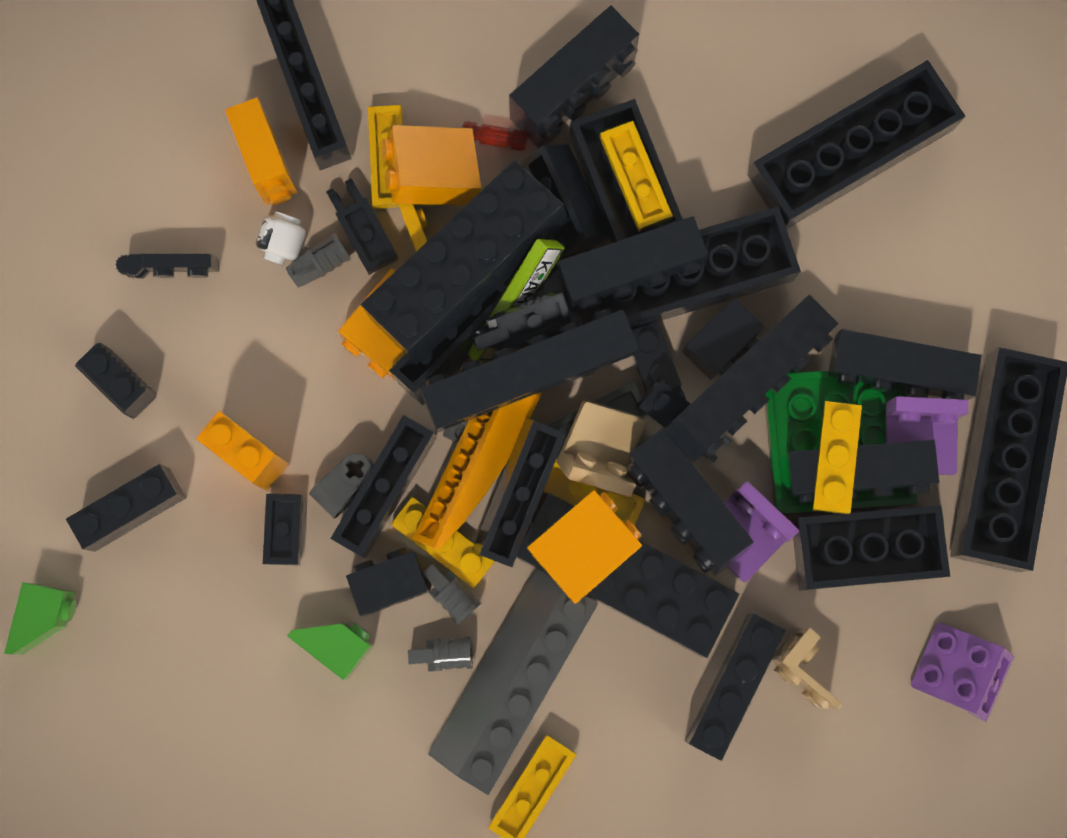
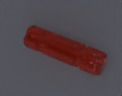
M465 121L462 125V128L473 129L474 142L479 140L480 144L502 148H506L509 145L514 150H525L528 135L524 130L514 129L511 132L509 128L482 124L480 127L477 126V123Z

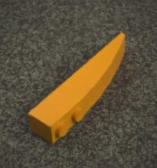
M542 392L468 421L413 536L414 540L440 550L460 528L486 495L506 465L525 418H531Z

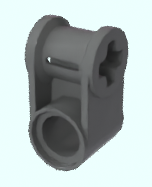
M355 453L343 458L331 472L325 475L312 488L309 495L335 519L350 506L374 464L366 456ZM353 463L364 464L361 468L364 473L363 477H351L354 472L351 468Z

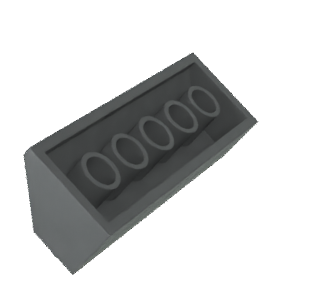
M536 569L428 755L460 779L489 795L598 603L584 596L579 602L574 604L551 576Z

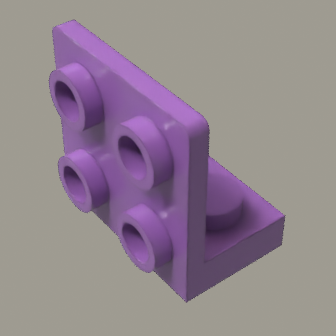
M895 397L887 401L885 443L935 439L939 475H955L957 473L958 418L968 415V400Z
M748 481L741 484L724 502L728 510L754 541L748 552L727 567L742 582H747L783 543L790 541L799 532Z
M938 622L913 677L911 686L916 690L959 707L973 717L987 722L1014 656L1002 646Z

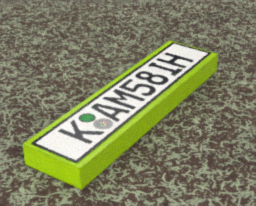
M537 239L490 317L493 314L534 299L565 247L557 240ZM473 343L468 355L474 361L494 360L492 355L502 349L496 350L495 346L492 345L478 350Z

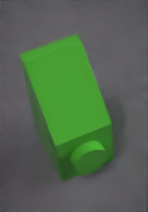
M22 582L4 653L10 655L24 654L65 628L67 622L72 620L76 610V601L73 600L75 592Z
M355 622L351 627L348 624L341 623L291 630L287 637L342 680H347L374 646L368 641L371 634Z

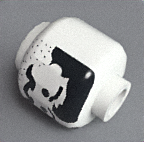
M275 212L274 216H267L263 219L256 239L257 248L265 252L263 259L283 265L285 259L295 260L299 257L306 236L305 229L300 226L301 220L280 212Z

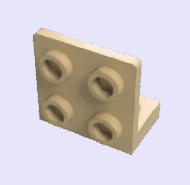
M583 400L556 462L570 480L631 497L636 484L627 473L629 453L636 448L646 425V420L631 413L589 400Z
M796 627L774 654L771 661L777 667L773 671L788 684L793 683L796 686L799 684L805 690L801 695L815 707H821L824 710L828 707L839 710L843 704L798 666L801 662L807 664L819 650V647L815 644L821 637L811 628Z

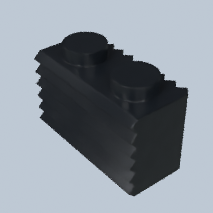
M96 343L75 364V367L123 414L132 419L136 418L156 398V392L152 391L147 386V383L142 381L113 350L102 343Z

